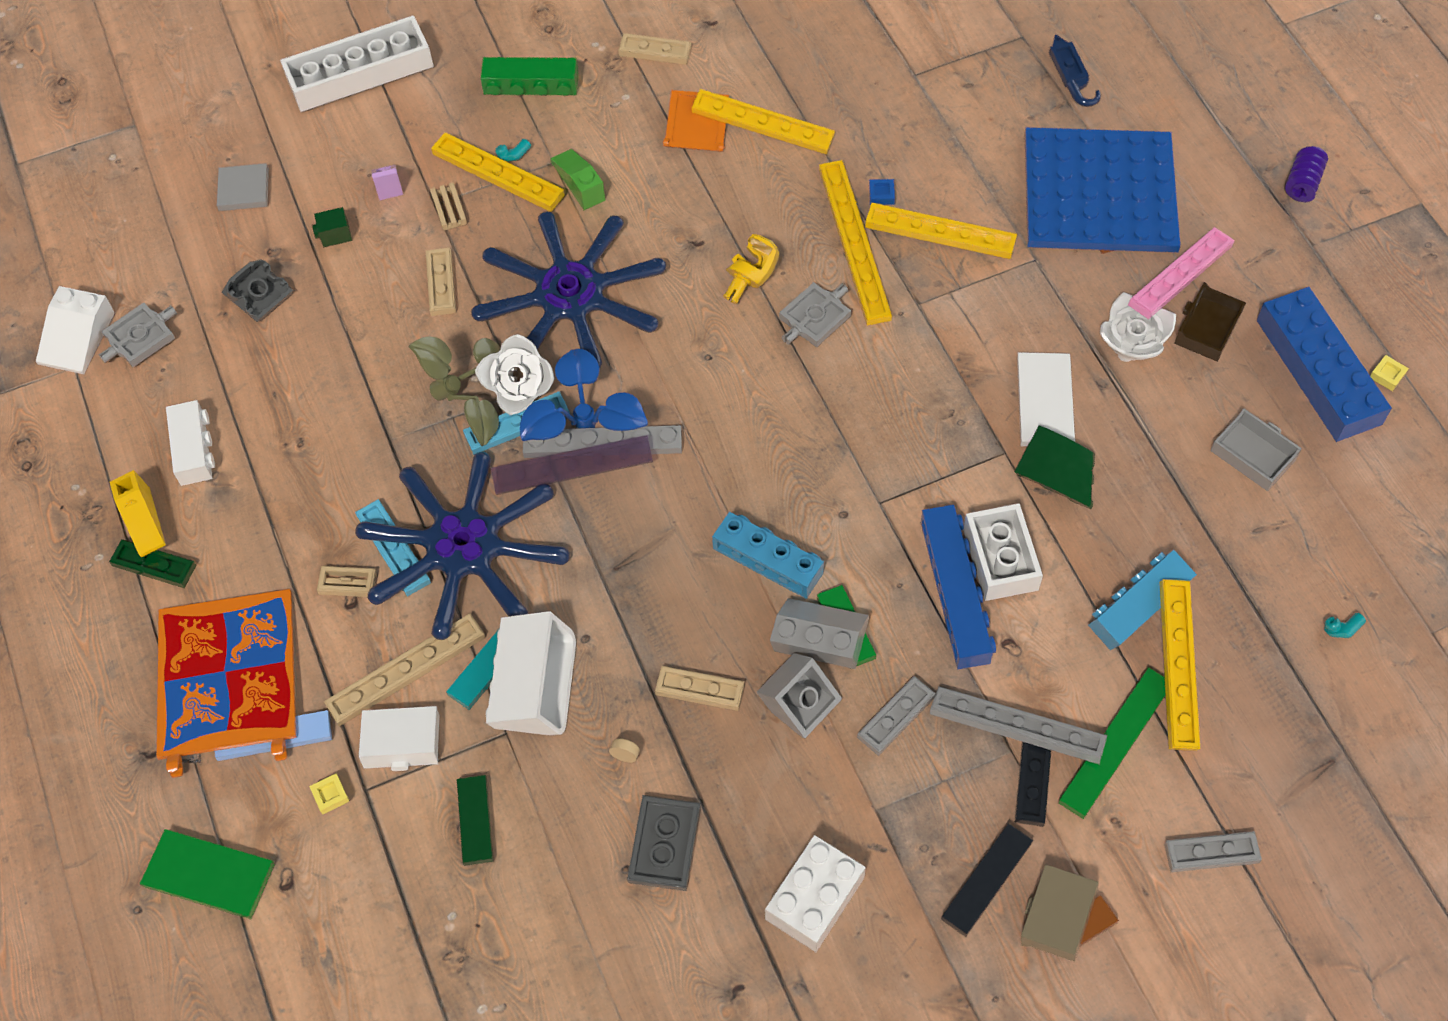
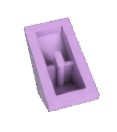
M395 164L372 170V177L379 200L403 195Z

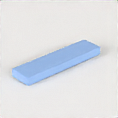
M328 710L296 716L297 738L285 740L286 748L332 740L330 713ZM271 742L215 751V758L217 761L270 752Z

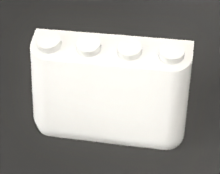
M551 611L502 617L500 629L497 633L498 644L493 661L494 671L490 683L486 723L492 728L550 736L563 734L567 722L576 649V639L572 629Z

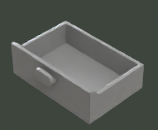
M1243 409L1238 417L1214 441L1211 452L1263 489L1269 491L1296 461L1302 448L1280 434L1281 429L1273 423L1268 422L1266 424L1246 409Z

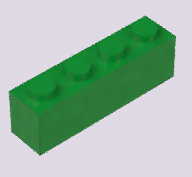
M483 57L480 79L484 95L566 96L577 95L579 71L577 58Z

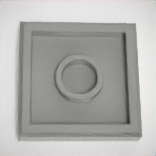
M267 163L219 168L218 210L268 207L269 168Z

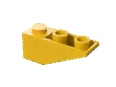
M134 470L110 481L114 501L139 556L143 557L165 546L150 487Z

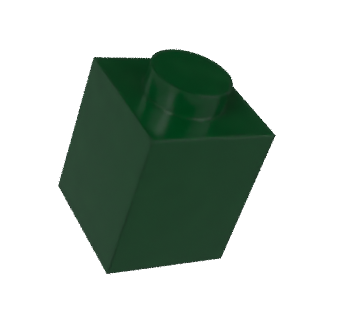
M343 207L314 214L316 224H312L315 239H321L323 248L352 241L349 223Z

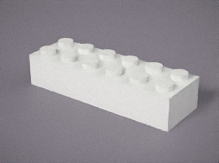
M414 15L280 60L300 112L434 67L429 46Z

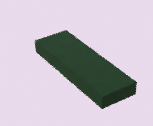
M121 539L109 561L113 567L184 589L197 566L192 560L159 550L140 557L134 543Z
M486 775L457 779L463 865L494 862Z

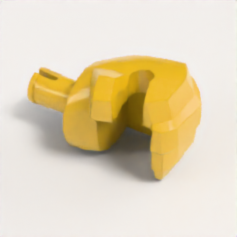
M752 234L748 239L746 249L753 257L757 258L758 262L751 264L740 254H736L731 259L733 264L726 271L734 278L723 295L726 300L729 301L731 295L735 292L731 302L737 304L747 285L759 288L768 280L779 258V251L773 241L761 235Z

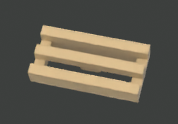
M449 183L447 188L444 185L439 186V190L431 188V195L443 231L466 225V218L454 183ZM452 193L460 220L456 221L447 194ZM440 196H443L451 220L450 223H446L438 199Z
M321 566L317 592L319 595L367 597L369 589L375 586L376 569ZM326 575H332V576H351V577H368V579H367V580H360V579H351V578H343V577H341V578H326Z

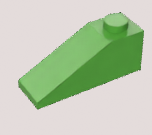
M569 149L550 158L551 163L583 210L605 201L603 181L594 168L574 150Z

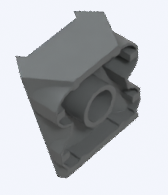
M265 260L250 261L228 280L221 293L252 319L259 322L288 299L294 290L288 286V283L283 278L277 277L271 272V267Z

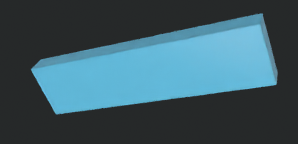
M560 391L539 399L550 400L554 403L556 409L562 407L570 414ZM525 410L513 415L508 413L499 415V426L496 433L482 447L470 427L463 429L473 455L519 437L520 422Z
M379 499L355 512L360 522L368 521L395 526ZM372 540L393 575L418 562L407 543ZM427 574L404 588L403 591L408 597L431 584V581Z

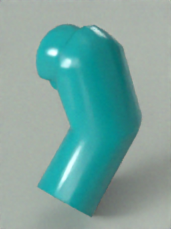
M522 139L513 149H508L506 145H499L496 147L495 153L498 155V158L506 162L518 161L531 148V144L528 140Z
M1355 613L1347 622H1340L1338 618L1335 620L1334 617H1330L1325 621L1324 630L1331 637L1351 638L1366 623V619L1360 613Z

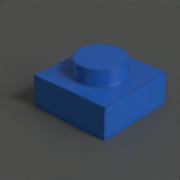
M869 179L870 205L871 203L881 205L895 204L894 179Z

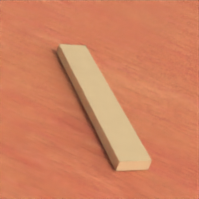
M469 613L453 623L451 634L447 639L437 640L431 636L328 698L324 703L340 727L361 714L362 710H368L486 637Z

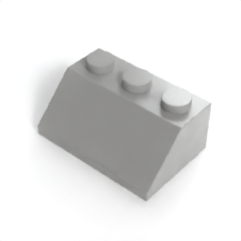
M788 598L777 614L770 642L775 652L788 655L796 653L811 657L816 661L856 669L869 615Z

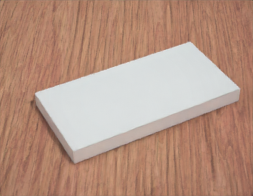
M1018 353L1020 446L1029 445L1039 425L1075 441L1070 354Z

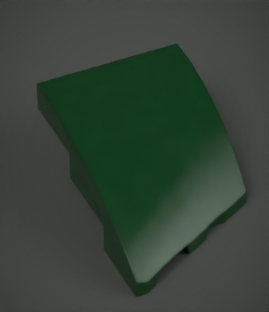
M1039 425L1014 472L1022 478L1040 484L1044 489L1068 498L1071 502L1089 509L1093 507L1091 495L1092 485L1094 484L1092 470L1095 466V453L1075 441Z

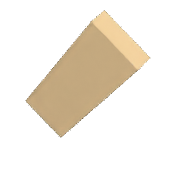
M623 33L618 51L619 56L687 65L692 47L691 42Z
M451 249L426 250L431 316L456 313Z
M661 666L655 695L739 711L744 681Z

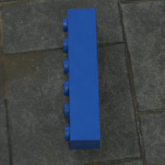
M954 505L922 510L920 523L957 670L991 664L992 655L996 653V644L994 637H989L988 635L989 617L986 611L982 612L980 604L983 602L980 586L976 587L974 582L976 568L974 562H969L967 554H970L968 539L962 536L961 530L964 529L962 516L956 513Z

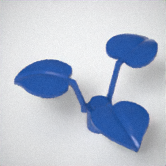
M572 349L558 360L555 374L557 380L565 386H575L578 384L580 404L574 409L573 416L562 407L556 409L554 403L550 400L536 401L529 405L523 413L520 422V436L522 441L555 438L565 429V417L571 421V425H575L576 429L595 428L596 423L599 421L604 428L613 431L639 429L647 426L648 421L638 399L629 393L622 392L609 396L606 400V406L600 405L594 414V409L590 405L585 404L583 384H592L598 379V362L590 352L583 349Z

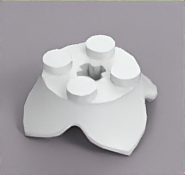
M1123 292L1112 304L1109 321L1102 323L1100 335L1114 352L1118 354L1119 359L1124 362L1153 358L1163 352L1164 342L1173 333L1176 314L1160 309L1150 319H1147L1128 306L1133 296Z
M519 334L507 338L502 343L499 352L489 354L483 358L475 369L480 383L486 389L496 393L498 405L510 415L526 410L536 397L548 392L554 382V373L551 365L539 355L536 346L530 340ZM517 367L523 372V378H520L519 382L517 377L513 376V371H517Z

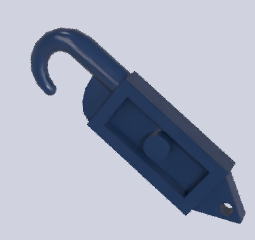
M1055 34L1053 45L1049 49V55L1065 87L1068 88L1073 100L1077 104L1085 107L1097 104L1101 98L1099 90L1095 91L1096 96L1092 99L1084 98L1080 92L1081 89L1088 85L1089 74L1073 42H1067Z

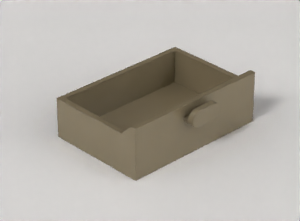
M1045 864L1034 898L1030 897L1025 910V914L1028 917L1021 935V945L1030 946L1075 962L1098 892L1099 882Z

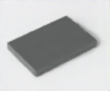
M642 795L627 877L628 883L687 891L701 807L700 803Z

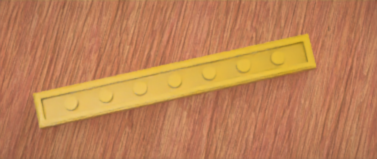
M843 160L819 164V172L866 325L891 321L892 314Z

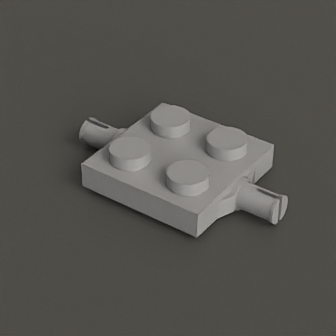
M813 282L779 312V319L791 328L782 336V340L789 345L796 337L801 336L815 347H818L851 317V310L840 301V298L848 292V288L841 283L834 291L830 292Z
M142 303L102 330L111 347L98 354L99 357L106 363L114 356L119 355L125 358L132 367L136 366L175 339L165 322L176 315L177 312L170 305L158 314L152 311L145 303Z

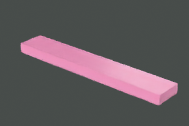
M1214 227L1130 299L1128 306L1147 319H1150L1233 246L1235 240Z

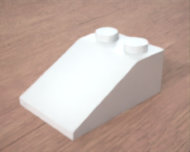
M59 286L48 306L36 363L38 365L85 374L104 336L102 330L109 326L115 314L106 296Z

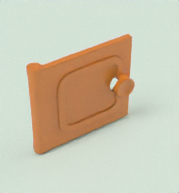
M671 90L666 135L663 141L664 147L723 152L725 149L726 123L692 113V106L698 92ZM719 94L729 98V95Z

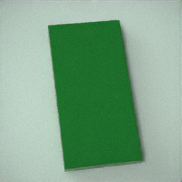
M164 829L140 885L154 891L252 919L275 863L266 858Z

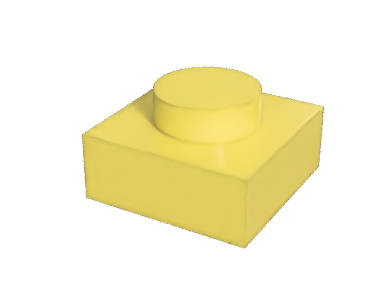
M1385 355L1370 377L1393 391L1406 375L1409 368Z
M337 773L309 786L322 815L350 802Z

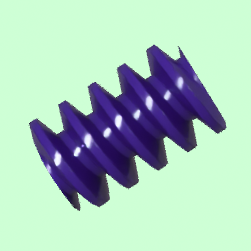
M1307 146L1297 152L1285 185L1286 193L1293 200L1305 203L1314 200L1326 163L1328 162V155L1323 149Z

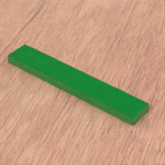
M1151 668L1147 669L1104 733V735H1107L1100 763L1096 764L1085 761L1058 802L1060 805L1084 820L1165 698L1164 676Z

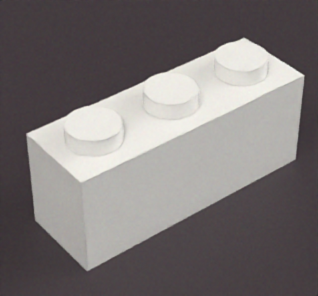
M197 400L167 406L166 413L173 473L178 482L183 486L213 479L211 469L215 468V461L212 453H209V446H212V438L210 432L206 430V425L210 424L207 410H202Z

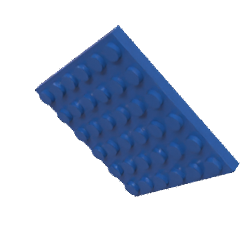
M1025 128L1028 247L1179 253L1180 233L1171 132Z

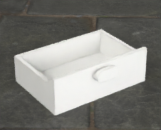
M437 707L362 710L359 759L363 768L391 767L392 771H406L408 766L438 764L440 716Z

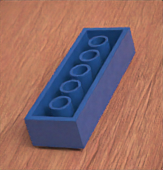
M1306 287L1263 303L1256 321L1334 440L1338 442L1383 425L1392 407L1311 288Z

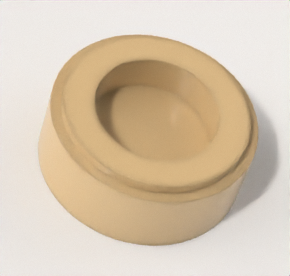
M622 738L613 740L609 753L614 758L628 763L635 762L640 752L639 747L634 742Z

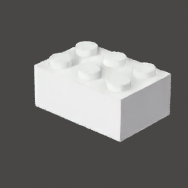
M1020 503L966 514L963 531L969 542L970 554L976 568L984 600L988 601L1039 591L1043 574Z
M814 835L765 908V920L814 952H817L863 881L866 867Z

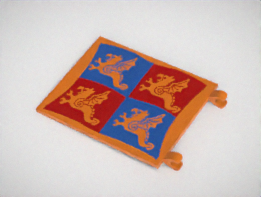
M291 589L159 609L156 758L158 760L167 759L166 769L170 772L171 777L175 778L183 775L181 756L271 742V753L275 756V760H285L287 758L285 740L297 738Z

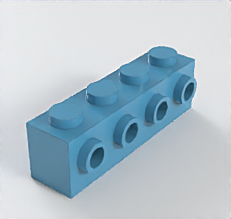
M729 511L712 536L714 550L805 599L809 597L823 575L824 561L818 555L799 549L790 540H782L765 527L760 528L752 524L743 515H735Z
M1175 550L1166 555L1163 552L1159 553L1149 562L1152 567L1147 572L1144 569L1140 570L1130 579L1133 584L1128 589L1123 586L1111 596L1114 600L1113 603L1108 607L1104 603L1092 614L1095 619L1088 626L1109 650L1121 645L1161 608L1159 585L1161 580L1191 581L1197 575Z

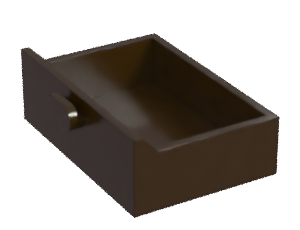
M1204 282L1194 302L1188 301L1182 314L1187 316L1178 331L1174 344L1218 362L1242 315L1246 302L1214 290Z

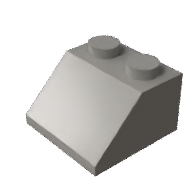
M793 653L756 692L771 713L802 738H806L842 700V697L815 660Z

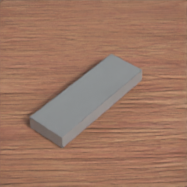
M914 676L857 734V738L879 756L935 698L936 693Z
M1255 831L1167 840L1164 843L1171 873L1258 864L1262 861Z

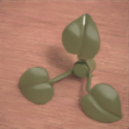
M423 337L412 342L408 347L414 352L424 371L431 378L435 379L430 384V393L433 398L438 401L446 398L448 401L454 399L466 400L464 413L468 424L481 447L486 445L499 426V418L495 408L487 400L479 401L477 396L455 395L461 387L460 381L475 374L476 367L458 377L448 375L451 371V367L448 364L452 360V354L444 341L437 337ZM482 338L474 344V358L479 364L483 358L489 354L497 353L501 349L493 340Z

